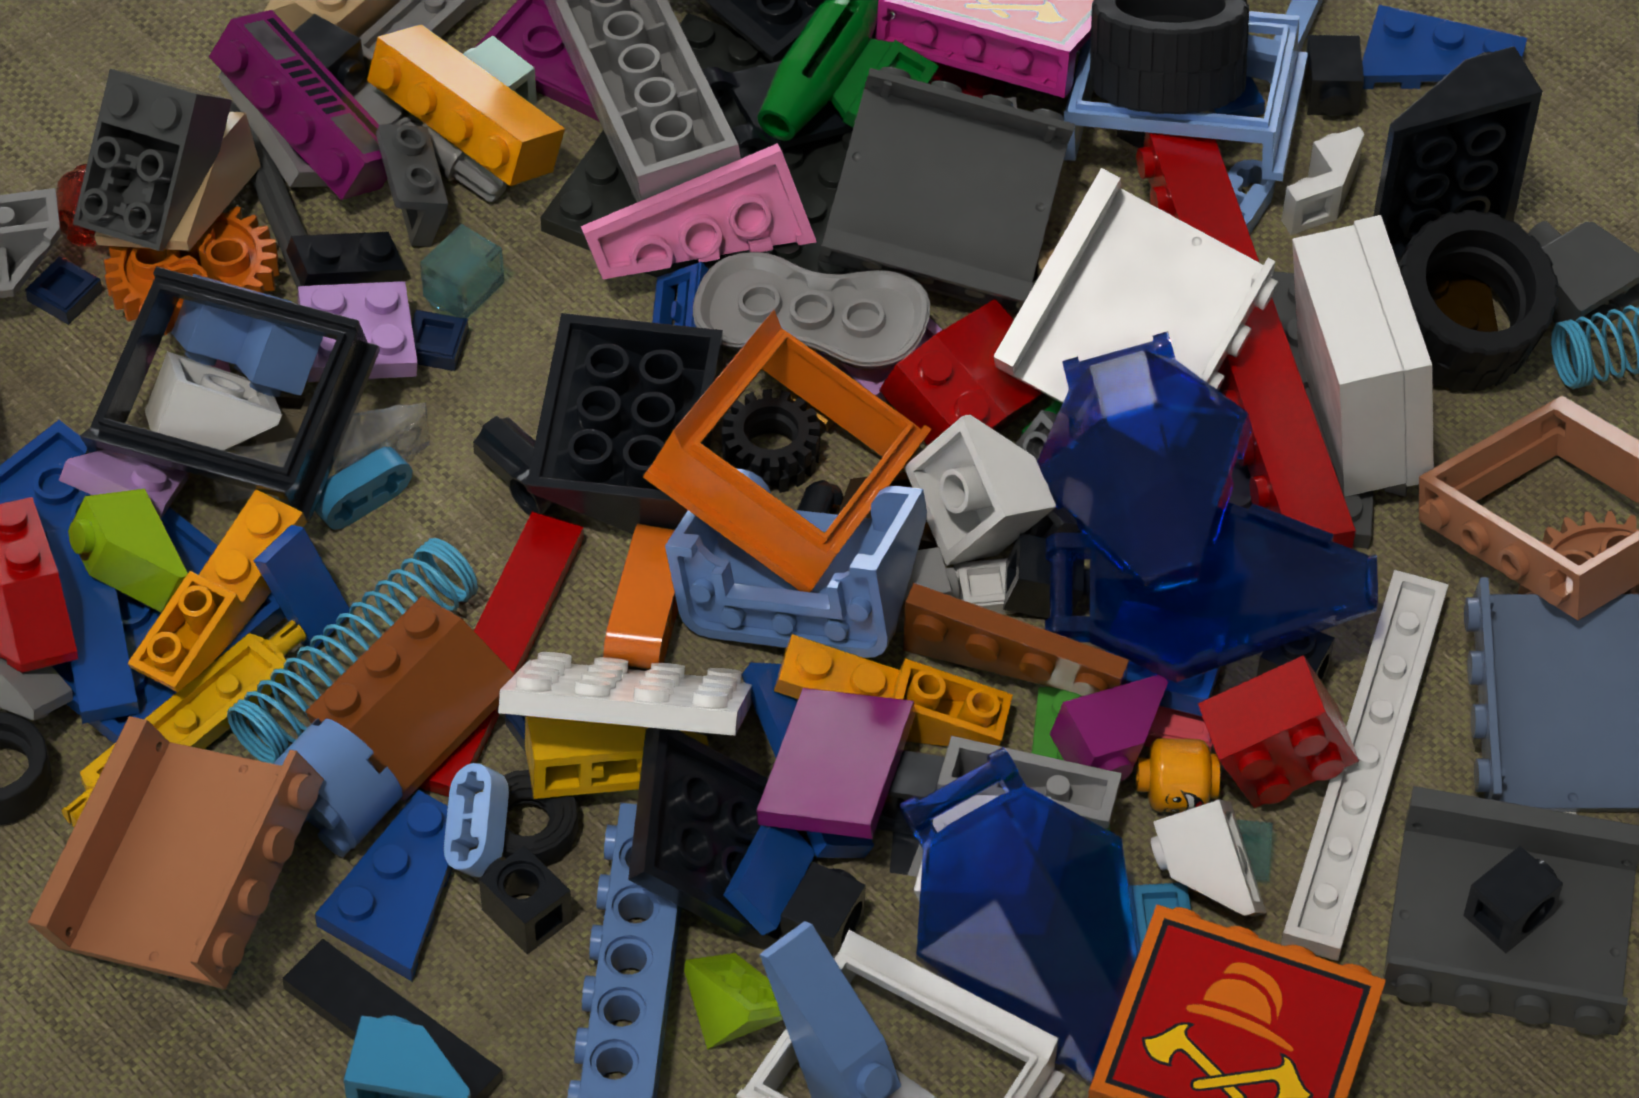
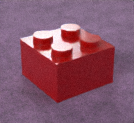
M1304 655L1198 703L1218 760L1254 808L1264 804L1281 802L1292 791L1317 780L1332 779L1338 776L1344 768L1359 762L1337 704Z

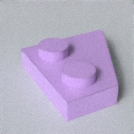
M104 449L67 459L59 481L91 495L145 488L160 519H162L187 482L190 473Z

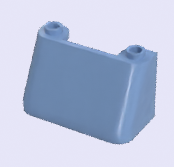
M736 468L771 494L768 485L761 477L751 471ZM888 486L880 490L871 503L872 519L864 518L811 592L797 590L688 510L665 545L678 611L683 623L696 634L712 639L786 648L791 635L794 634L863 658L876 657L883 654L897 628L925 527L927 509L924 490L902 486ZM794 510L824 533L838 516L836 514Z

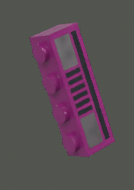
M273 10L232 18L210 53L209 58L341 200L381 189L388 178L376 137L379 124Z

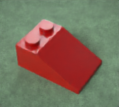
M993 299L932 336L897 363L879 389L900 414L921 429L924 425L931 428V431L924 440L927 445L931 444L961 416L972 415L999 433L1046 396V394L995 367L993 356L1014 321L996 299Z

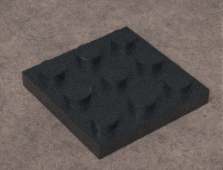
M647 728L645 731L628 880L762 949L773 945L780 939V923L775 930L762 936L723 895L761 826L758 824L756 810L768 778L679 730Z

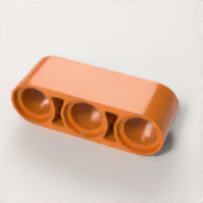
M637 524L635 527L606 630L603 657L624 659L628 661V666L649 670L651 669V663H664L678 613L665 549L666 543L675 530Z

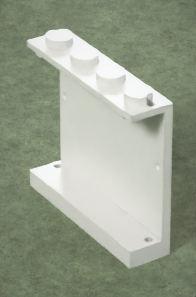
M1101 168L994 354L995 367L1167 461L1174 448L1183 452L1194 435L1198 423L1191 420L1200 402L1203 401L1210 405L1219 391L1225 376L1219 373L1218 370L1227 354L1237 357L1244 347L1252 331V328L1244 324L1255 306L1264 310L1275 292L1278 281L1271 278L1274 273L1275 261L1267 258L1263 265L1121 189V178Z

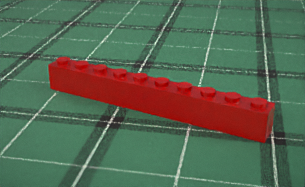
M1146 132L1144 147L1137 149L1136 159L1141 179H1148L1151 186L1150 204L1259 262L1216 140ZM1271 297L1264 310L1255 306L1244 324L1252 328V331L1239 355L1234 357L1227 354L1218 370L1219 373L1225 376L1220 387L1222 416L1225 423H1233L1236 432L1235 452L1240 466L1248 467L1251 475L1249 488L1253 506L1256 510H1263L1266 519L1264 527L1266 544L1271 554H1278L1284 574L1349 564L1356 529L1273 298Z

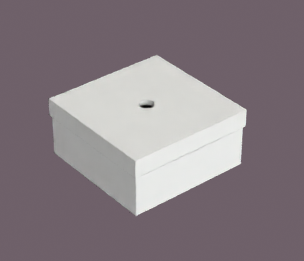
M1381 215L1356 220L1354 225L1293 238L1298 353L1344 497L1405 483L1407 487L1418 485L1419 476L1434 468L1432 363Z

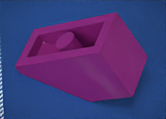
M1164 674L1063 702L1050 736L1064 761L1122 773L1121 781L1126 779L1133 771V767L1146 741L1167 687L1168 681Z

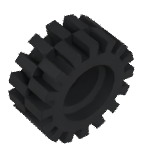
M764 389L763 398L758 400L754 392L745 395V406L736 400L731 407V413L727 412L723 418L722 458L734 468L751 471L761 477L768 485L769 490L770 485L777 484L779 493L789 491L790 480H792L796 487H799L805 483V474L811 477L816 471V463H819L820 421L817 422V413L813 407L806 410L807 402L801 397H798L792 403L791 392L782 390L780 398H772V389ZM777 433L786 436L792 442L779 449H763L752 444L750 440L761 434Z

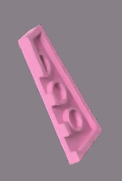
M778 144L580 226L603 280L667 269L671 267L672 263L695 259L698 262L719 260L720 255L747 250L750 252H765L773 250V246L797 242L798 245H805L817 242L786 160Z

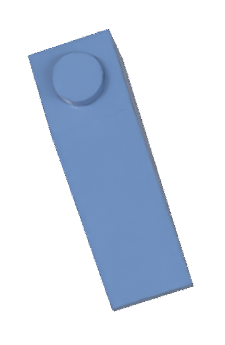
M806 921L802 922L759 954L812 1098H887L901 1087L883 1035L812 924Z

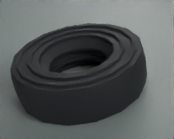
M529 770L513 771L503 775L509 789L507 813L518 805L534 804L547 812L549 822L540 833L532 836L514 834L506 827L502 857H509L525 845L545 866L557 862L571 849L579 830L578 807L573 795L534 799Z

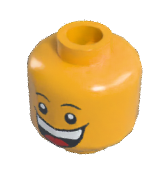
M1156 739L1150 745L1148 758H1137L1136 791L1147 792L1149 804L1155 811L1183 812L1207 804L1210 799H1218L1220 761L1217 754L1210 753L1209 746L1204 740Z

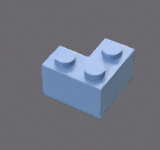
M193 274L194 277H198V278H201V279H205V280L217 282V283H220V284H224V285L232 286V287H235V288L247 290V291H250V292L262 294V295H265V296L277 298V299H280V300L292 302V301L285 300V299H282V298H278V297H275V296H271V295H268V294L260 293V292L253 291V290H250V289H246V288H243V287H239V286H236V285L228 284V283H225V282H221V281H218V280H214V279H211V278H207V277H203V276H200V275ZM185 299L172 331V335L186 350L184 354L188 358L214 366L217 360L235 364L234 368L245 374L250 380L249 386L273 397H280L282 391L299 396L302 395L323 336Z

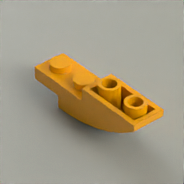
M256 489L199 575L192 571L188 572L129 660V667L176 692L180 691L201 674L231 644L271 593L270 588L253 560L290 525L304 527L307 521L303 512Z
M794 634L791 635L786 646L774 688L775 692L799 699L802 688L914 701L915 718L907 741L948 746L951 736L999 746L1002 741L1013 694L906 658L900 670Z

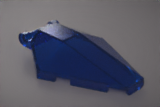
M1169 331L1152 335L1153 341L1082 361L1079 360L1078 356L1062 360L1069 390L1037 460L1057 508L1060 510L1064 507L1076 519L1078 528L1123 572L1129 569L1145 585L1146 590L1149 592L1164 591L1193 583L1200 579L1202 575L1200 569L1207 548L1215 546L1234 488L1231 475L1236 459H1243L1253 430L1247 411L1176 360Z
M1175 475L1141 498L1137 504L1124 510L1123 516L1092 533H1055L1046 538L1045 557L1050 562V618L1045 620L1044 629L1078 642L1094 644L1176 683L1377 612V554L1370 556L1333 542L1334 534L1253 503L1248 510L1216 497V489ZM1077 559H1090L1089 616H1072L1073 562Z
M1001 747L987 755L988 762L920 800L915 795L899 804L905 820L923 848L916 960L939 977L1057 1037L1058 1045L1055 1062L1059 1065H1065L1091 1085L1138 957L1122 838L1026 786L1008 751ZM998 782L1001 784L1005 791L1004 794L953 821L937 833L931 820Z

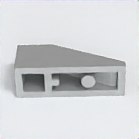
M951 736L937 783V805L941 794L1051 797L1066 830L1108 828L1122 773Z

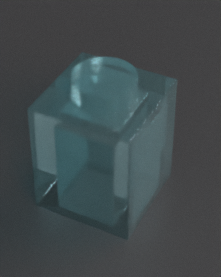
M460 224L420 262L423 297L434 308L440 311H448L456 317L467 319L504 283L502 248L463 224Z

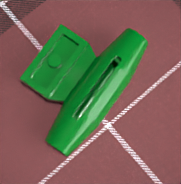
M825 0L817 8L779 64L758 113L757 120L767 134L778 140L788 141L831 101L843 117L842 122L854 128L870 68L880 70L882 67L898 68L908 72L911 75V79L929 84L939 65L897 40L890 42L871 39L877 24L878 0Z

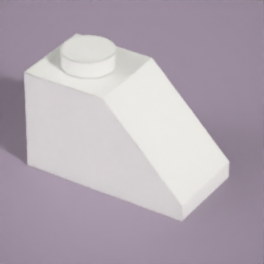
M1216 800L1153 821L1157 836L1151 838V846L1156 862L1162 871L1168 869L1172 879L1244 916L1256 917L1266 913L1231 802Z

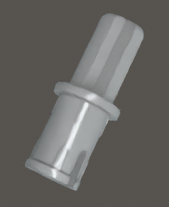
M426 123L422 125L428 127L438 166L445 170L444 174L448 180H459L488 202H495L503 195L507 188L505 182L431 129Z

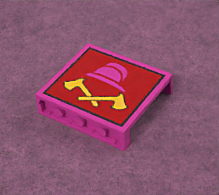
M878 0L875 39L890 42L897 40L931 61L1065 98L1073 87L1076 53L1091 37V12L1094 0Z

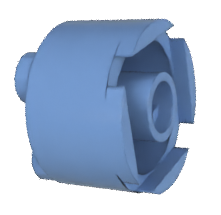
M319 718L316 719L273 763L282 766L289 750H295L324 778L314 806L310 808L304 823L308 821L320 830L318 837L323 844L340 857H344L350 849L355 848L403 795L401 786L390 769L386 767L379 774L369 761L374 751L351 731L327 718L322 723H320Z

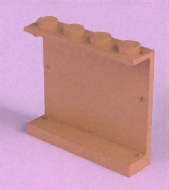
M129 716L28 923L58 949L226 990L235 968L243 958L244 949L256 923L268 905L271 891L278 876L293 852L294 842L310 808L314 806L324 778L295 750H289L282 766L169 742L148 720Z

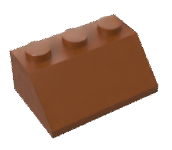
M421 596L305 713L311 724L318 718L320 723L327 718L339 723L360 738L374 751L369 761L373 764L375 770L380 774L388 767L394 774L403 793L400 800L405 801L499 706L500 689L515 674L462 618Z

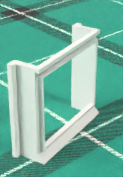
M848 930L841 949L834 960L849 983L858 974L1026 1062L1004 1098H1053L1065 1079V1074L1055 1070L1057 1037ZM787 1029L779 1037L745 1088L740 1089L737 1093L736 1098H788L776 1091L797 1061Z

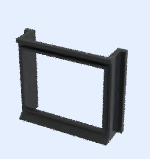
M156 267L153 273L155 276L92 424L89 429L80 435L87 448L85 454L106 449L254 491L257 489L265 494L276 496L281 502L303 512L307 523H310L380 352L379 346L368 343L359 320ZM179 298L336 340L284 467L125 424Z

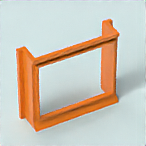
M773 310L675 427L643 478L797 590L811 592L836 555L871 511V503L878 492L888 487L899 472L903 471L904 466L912 459L931 431V428L927 425H924L922 429L811 348L782 329L776 312ZM761 370H764L882 456V459L825 533L701 444Z

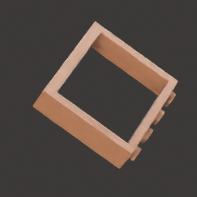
M1561 395L1419 476V521L1459 545L1468 553L1505 574L1508 578L1540 596L1549 604L1554 605L1576 620H1580L1639 584V531L1579 566L1476 502L1558 455L1639 504V440Z

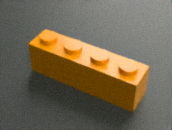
M422 24L377 38L367 81L423 123H426L431 129L509 186L553 172L565 132L563 126Z

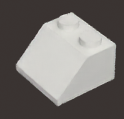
M168 351L145 409L151 431L219 450L228 449L277 426L282 414L275 397L260 393L251 388L248 378Z
M972 415L961 416L904 466L912 487L924 490L927 509L926 520L938 547H940L946 565L997 556L1018 539L1020 533L1024 534L1057 507L1035 457Z

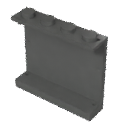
M882 67L880 70L870 68L818 261L859 272L885 270L901 273L914 279L925 290L979 305H985L996 299L1007 312L1017 315L1034 286V282H1032L1067 145L1074 132L1075 124L1064 121V117L1061 114L1051 110L1035 109L1034 112L1015 108L1010 100L1000 96L984 95L982 98L964 94L959 86L949 82L933 81L931 84L913 80L908 72L898 68Z
M1413 786L1405 821L1383 979H1386L1382 993L1398 996V998L1412 1003L1428 1001L1455 1006L1467 1013L1489 1012L1515 1017L1527 1024L1550 1023L1576 1028L1581 1033L1588 1035L1605 1033L1617 1036L1628 1002V998L1623 997L1635 875L1639 863V825ZM1518 846H1521L1535 859L1545 861L1554 870L1563 886L1554 915L1508 953H1504L1467 920L1463 914L1471 884Z

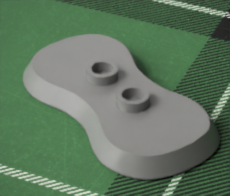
M747 252L728 256L716 262L707 271L694 297L693 318L698 328L723 330V347L740 351L770 313L775 310L781 328L813 351L826 354L857 369L882 370L895 366L917 347L929 321L930 300L928 293L921 284L901 273L871 270L849 274H826L807 270L776 255L763 252Z

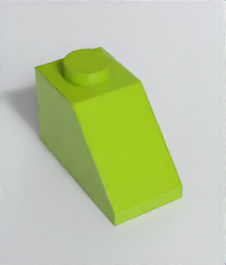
M145 488L84 497L70 524L68 533L70 545L73 551L79 554L89 576L162 612L188 573Z

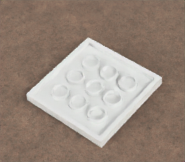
M540 652L537 659L528 660L500 689L498 713L736 735L752 704V685L741 680V671L733 669L709 668L707 676L684 674L685 666L679 664L651 663V669L643 671L628 669V661L624 659L599 657L594 658V665L571 664L572 656L569 654Z

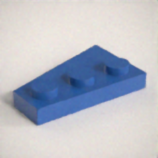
M1379 5L1362 59L1363 90L1373 89L1376 82H1400L1401 89H1420L1421 82H1440L1465 59L1476 57L1484 52H1494L1515 46L1523 59L1527 38Z
M420 790L414 794L315 913L317 927L411 982L418 967V956L425 937H429L434 923V912L442 889L447 886L453 869L448 865L444 857L448 806Z

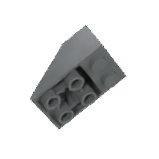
M110 69L73 224L157 251H164L220 152L232 100L148 75Z

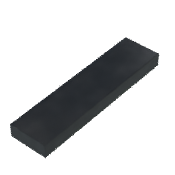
M323 938L282 978L284 989L354 1041L361 1015L374 1018L398 1016L410 1021L412 1024L422 1025L467 1085L471 1098H486L503 1080V1073L500 1067Z

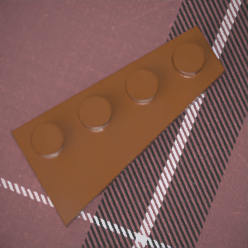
M913 583L905 602L903 651L1078 693L1081 696L1126 684L1129 660L916 583Z

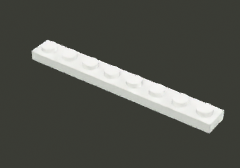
M1397 570L1393 572L1346 726L1359 762L1344 768L1338 776L1329 781L1281 941L1283 946L1299 945L1309 949L1315 955L1336 961L1339 959L1449 584Z

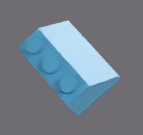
M361 1015L344 1077L346 1098H471L467 1085L422 1025L412 1024L410 1021L398 1016L374 1018Z

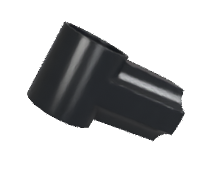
M496 416L482 426L481 432L473 441L474 454L508 483L512 497L526 514L530 516L531 512L543 515L557 505V503L527 492L526 484L535 440L509 417L499 418Z

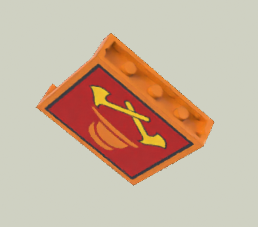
M1156 904L1089 1088L1088 1098H1347L1380 1003L1386 979L1371 975V971L1360 965H1340L1316 957L1312 951L1299 945L1282 946L1261 939L1253 931L1241 926L1225 927L1203 920L1200 915L1186 908L1175 907L1170 909Z

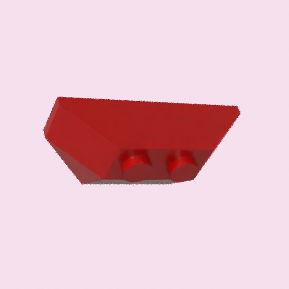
M33 497L0 504V657L7 660V665L21 673L78 660V652L59 573Z

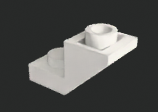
M1360 127L1341 133H1332L1321 140L1313 142L1308 177L1286 187L1281 221L1290 235L1337 220L1359 167L1364 132Z

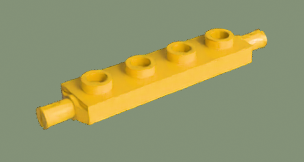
M293 620L289 621L284 628L269 640L248 633L209 665L193 681L175 693L145 719L169 742L205 749L230 728L227 717L229 707H232L238 700H244L247 692L257 691L260 681L270 680V675L274 669H284V662L286 661L284 656L302 641L306 640V633L300 625L296 626V622ZM277 674L275 682L285 683L284 674ZM264 685L261 689L262 693L268 696L273 693L271 685ZM257 696L250 697L249 701L257 705L259 704ZM116 743L80 771L82 785L86 791L68 806L61 809L64 818L69 824L72 823L73 827H75Z

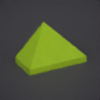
M729 953L685 960L684 972L707 1050L783 1020L769 979L738 954Z

